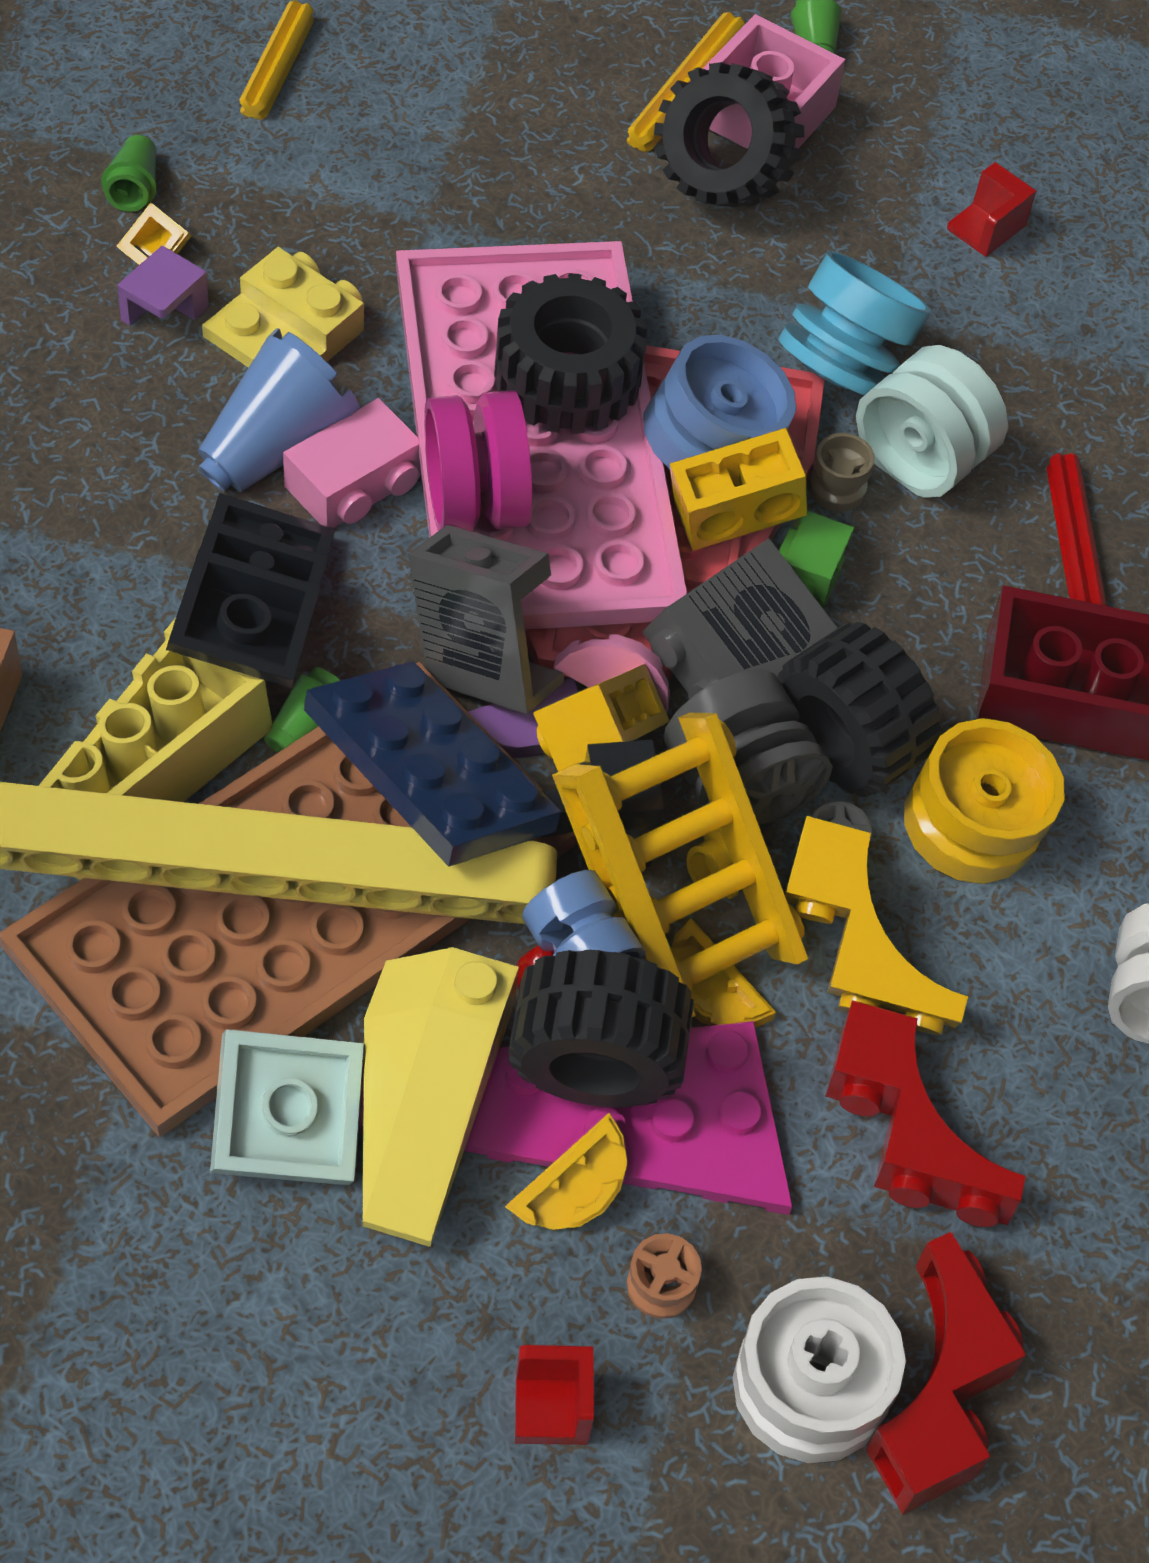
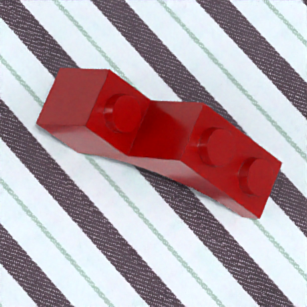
M852 1000L841 1031L825 1097L839 1100L840 1106L855 1115L874 1116L879 1112L890 1115L874 1187L889 1191L890 1198L903 1206L923 1208L931 1203L955 1210L960 1220L973 1226L992 1227L997 1223L1008 1225L1021 1202L1026 1176L997 1165L974 1151L947 1126L937 1113L923 1086L917 1066L915 1033L918 1018Z
M951 1231L927 1242L915 1266L925 1285L934 1316L935 1350L926 1386L905 1410L875 1430L866 1448L868 1455L902 1515L978 1477L991 1457L987 1451L989 1446L988 1438L978 1417L970 1409L963 1410L959 1403L1012 1378L1026 1356L1023 1350V1337L1017 1323L1008 1312L1004 1310L999 1311L985 1288L986 1277L981 1264L971 1251L962 1250Z

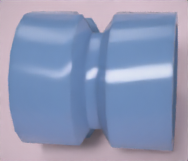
M595 870L579 871L557 880L531 899L523 910L522 918L539 947L543 951H554L553 956H556V952L568 950L584 951V949L618 952L639 959H644L646 953L625 918L612 917L617 904Z

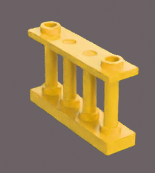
M689 712L678 717L687 742L611 777L607 773L602 772L601 766L574 764L552 774L589 870L596 871L617 904L612 917H624L646 951L644 959L657 964V967L675 974L679 977V982L688 986L691 993L693 991L692 985L765 949L774 960L797 965L808 960L801 940L805 935L802 920L795 908L787 903L733 758L736 755L734 737L727 725L719 720L717 713ZM697 767L710 801L709 804L637 838L626 834L618 810L622 807L623 800ZM720 828L733 863L732 865L659 900L650 896L641 873L646 869L645 863ZM743 889L756 925L682 961L673 957L665 936L669 932V924ZM693 1009L692 1017L696 1016V1014H695V1012H694V1009Z

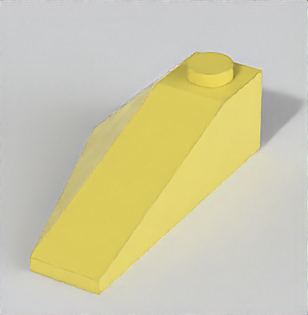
M453 947L387 960L385 962L364 1017L363 1227L431 1247L514 1008L518 966Z

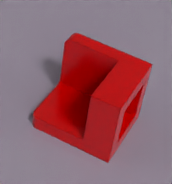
M994 162L981 172L973 203L948 222L947 229L987 257L1027 225L1037 191Z
M520 1346L515 1371V1444L588 1445L594 1421L593 1346Z

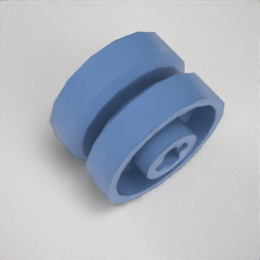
M725 335L699 336L684 345L666 378L662 380L643 413L644 434L654 454L670 469V463L776 430L788 429L796 412L795 392L784 371L766 353L746 341Z

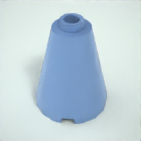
M276 328L264 341L199 447L198 453L204 461L198 468L220 491L225 492L232 486L238 492H242L282 467L284 451L326 427L351 416L360 409L359 403L350 389L341 397L332 381L338 374L317 352L290 332L282 338L280 329Z

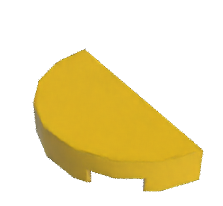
M690 919L675 934L671 952L673 957L682 961L715 944ZM734 965L692 985L691 998L694 999L693 1009L696 1014L694 1018L703 1024L713 1026L753 1021L756 1028L775 1018L776 1011Z
M609 1112L505 1207L527 1224L552 1230L580 1227L604 1213L621 1190L628 1163L624 1135L611 1113Z

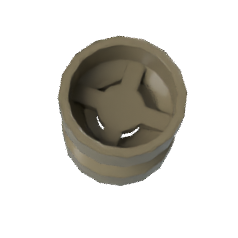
M848 433L831 434L820 442L817 446L814 470L811 472L808 488L811 497L818 505L828 510L842 512L852 510L861 504L865 498L867 480L871 476L875 456L871 446L864 439Z

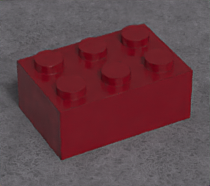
M1003 585L987 630L975 720L985 718L1009 722L1033 734L1036 738L1149 761V614Z

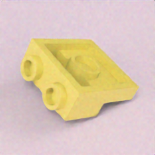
M277 247L240 277L241 294L202 324L204 338L247 367L252 363L266 338L276 328L280 329L282 338L288 332L294 334L327 362L364 331V303L361 294L353 284L346 280H340L334 284L320 274L317 264L306 253L297 252L292 256L280 247Z

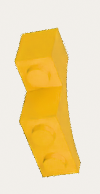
M806 816L785 897L788 903L796 905L795 910L802 918L826 924H832L834 916L846 918L827 993L840 996L838 1007L845 1011L849 1010L851 1002L854 1000L918 1018L916 1030L920 1032L942 1035L944 1025L956 1028L962 1023L968 996L951 991L933 982L915 969L894 947L877 918L871 900L867 875V857L871 833Z

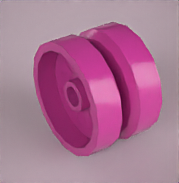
M513 390L482 393L475 408L474 426L469 407L462 397L453 395L427 398L424 411L425 453L430 499L437 530L439 531L444 526L450 525L472 532L480 516V501H482L487 520L494 528L527 527L531 519L532 508L531 458L526 422L518 393Z

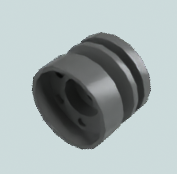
M762 669L742 671L709 685L696 693L679 708L665 728L663 744L669 750L687 742L678 717L689 712L717 713L719 720L727 725L734 737L736 755L733 758L759 828L762 825L766 827L774 822H781L799 813L818 796L829 781L833 768L821 745L817 744L808 725L798 722L800 714L777 676ZM697 767L682 773L688 784L696 785L694 795L700 805L703 807L709 804L710 801Z

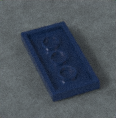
M414 661L307 690L304 711L448 867L556 832L561 810Z

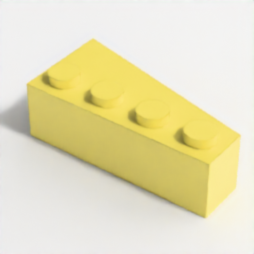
M174 619L164 631L165 642L153 656L145 654L132 670L134 680L117 701L109 699L95 716L97 720L95 728L83 742L75 741L39 786L184 802L271 730L272 719L265 680L166 650L175 622Z

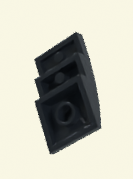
M219 493L211 520H209L201 547L198 550L166 650L291 688L336 529Z

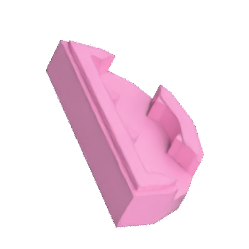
M610 634L609 639H592L581 643V640L571 642L556 656L554 669L563 672V674L588 688L646 664L666 713L669 709V681L662 670L663 663L654 652L639 641L619 634Z

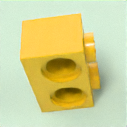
M786 428L670 463L674 504L692 551L807 516L806 475Z
M646 664L533 712L538 724L537 738L544 753L553 759L558 772L574 764L584 762L588 744L633 741L670 722Z

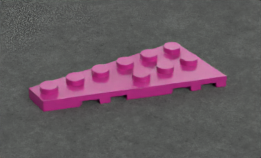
M753 1021L691 1028L684 1080L681 1088L676 1089L675 1094L671 1097L660 1099L657 1103L633 1107L591 1106L546 1093L536 1088V1085L525 1081L518 1075V1070L512 1068L509 1062V1047L499 1048L464 1151L487 1155L488 1159L513 1163L514 1160L549 1167L610 1112L623 1133L628 1163L622 1184L654 1190L658 1188L700 1195L702 1199L727 1204L728 1201L763 1207L765 1211L790 1215L792 1203ZM362 1062L358 1118L361 1135H363L364 1062Z

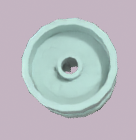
M942 345L926 346L919 349L900 365L893 374H889L859 400L856 412L859 437L871 446L875 456L874 464L914 494L923 498L941 497L971 472L972 468L976 467L1003 444L1008 430L1006 406L995 383L976 362L962 352Z

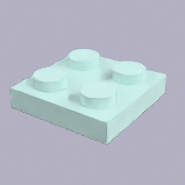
M226 1029L221 1039L210 1173L350 1185L354 1182L364 1043Z

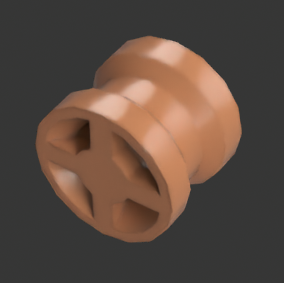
M669 1233L654 1234L643 1240L634 1250L626 1281L628 1296L637 1309L645 1315L654 1318H674L685 1312L694 1300L702 1272L700 1256L694 1246L684 1238ZM675 1281V1286L663 1288L664 1284H671Z

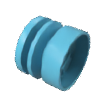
M827 251L808 286L814 295L826 305L825 308L821 309L812 305L797 304L792 315L802 326L786 323L779 335L778 341L787 351L800 360L805 367L819 377L838 387L866 395L885 378L880 371L893 373L900 366V361L883 345V342L888 340L893 343L912 346L928 319L931 309L911 291L872 267L844 254Z

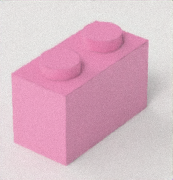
M379 398L361 407L351 416L326 427L283 452L284 487L319 524L334 528L342 522L347 524L358 522L369 512L373 504L390 494L401 496L407 493L421 476L418 437Z

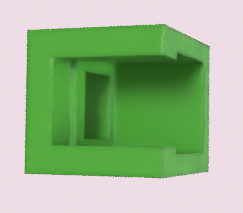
M807 510V516L794 520L793 528H789L779 552L824 609L846 561L847 556L843 554L852 537L854 527Z

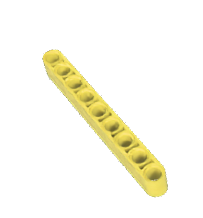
M0 782V869L516 924H526L522 918L524 908L538 893L556 882L557 850L548 844L536 841L519 843L448 867L412 827Z

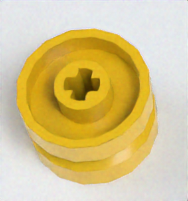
M985 718L957 723L939 736L904 802V826L914 849L934 869L958 881L986 884L1009 878L1029 862L1041 839L1045 837L1056 820L1065 801L1064 777L1054 755L1033 734L1009 722Z

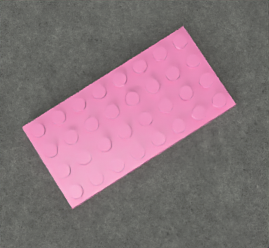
M622 241L396 251V272L416 434L419 440V458L429 538L438 530L434 520L427 476L424 435L426 399L453 395L462 397L469 407L474 426L475 408L481 394L498 392L494 372L501 309H506V300L513 292L521 294L522 285L532 280L540 284L543 283L544 276L556 274L559 278H568L569 273L582 274L581 279L590 281L596 277L605 280L606 287L610 289L619 287L627 293L626 302H633ZM562 352V353H566V354H577V353H571V352ZM645 365L643 366L641 387L639 388L638 398L634 406L628 405L627 414L619 421L609 418L608 427L595 430L592 426L585 427L584 433L571 434V429L559 428V433L546 431V424L538 422L533 426L526 422L532 475L531 519L527 527L494 528L487 520L482 501H480V516L472 532L549 553L551 576L521 600L525 630L652 622L665 608L687 594L663 462L654 454L644 434L643 413L651 400Z

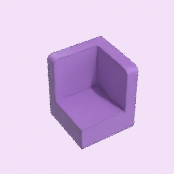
M163 245L117 285L121 321L128 325L135 322L146 311L159 318H165L174 309H177L195 320L209 307L207 271Z

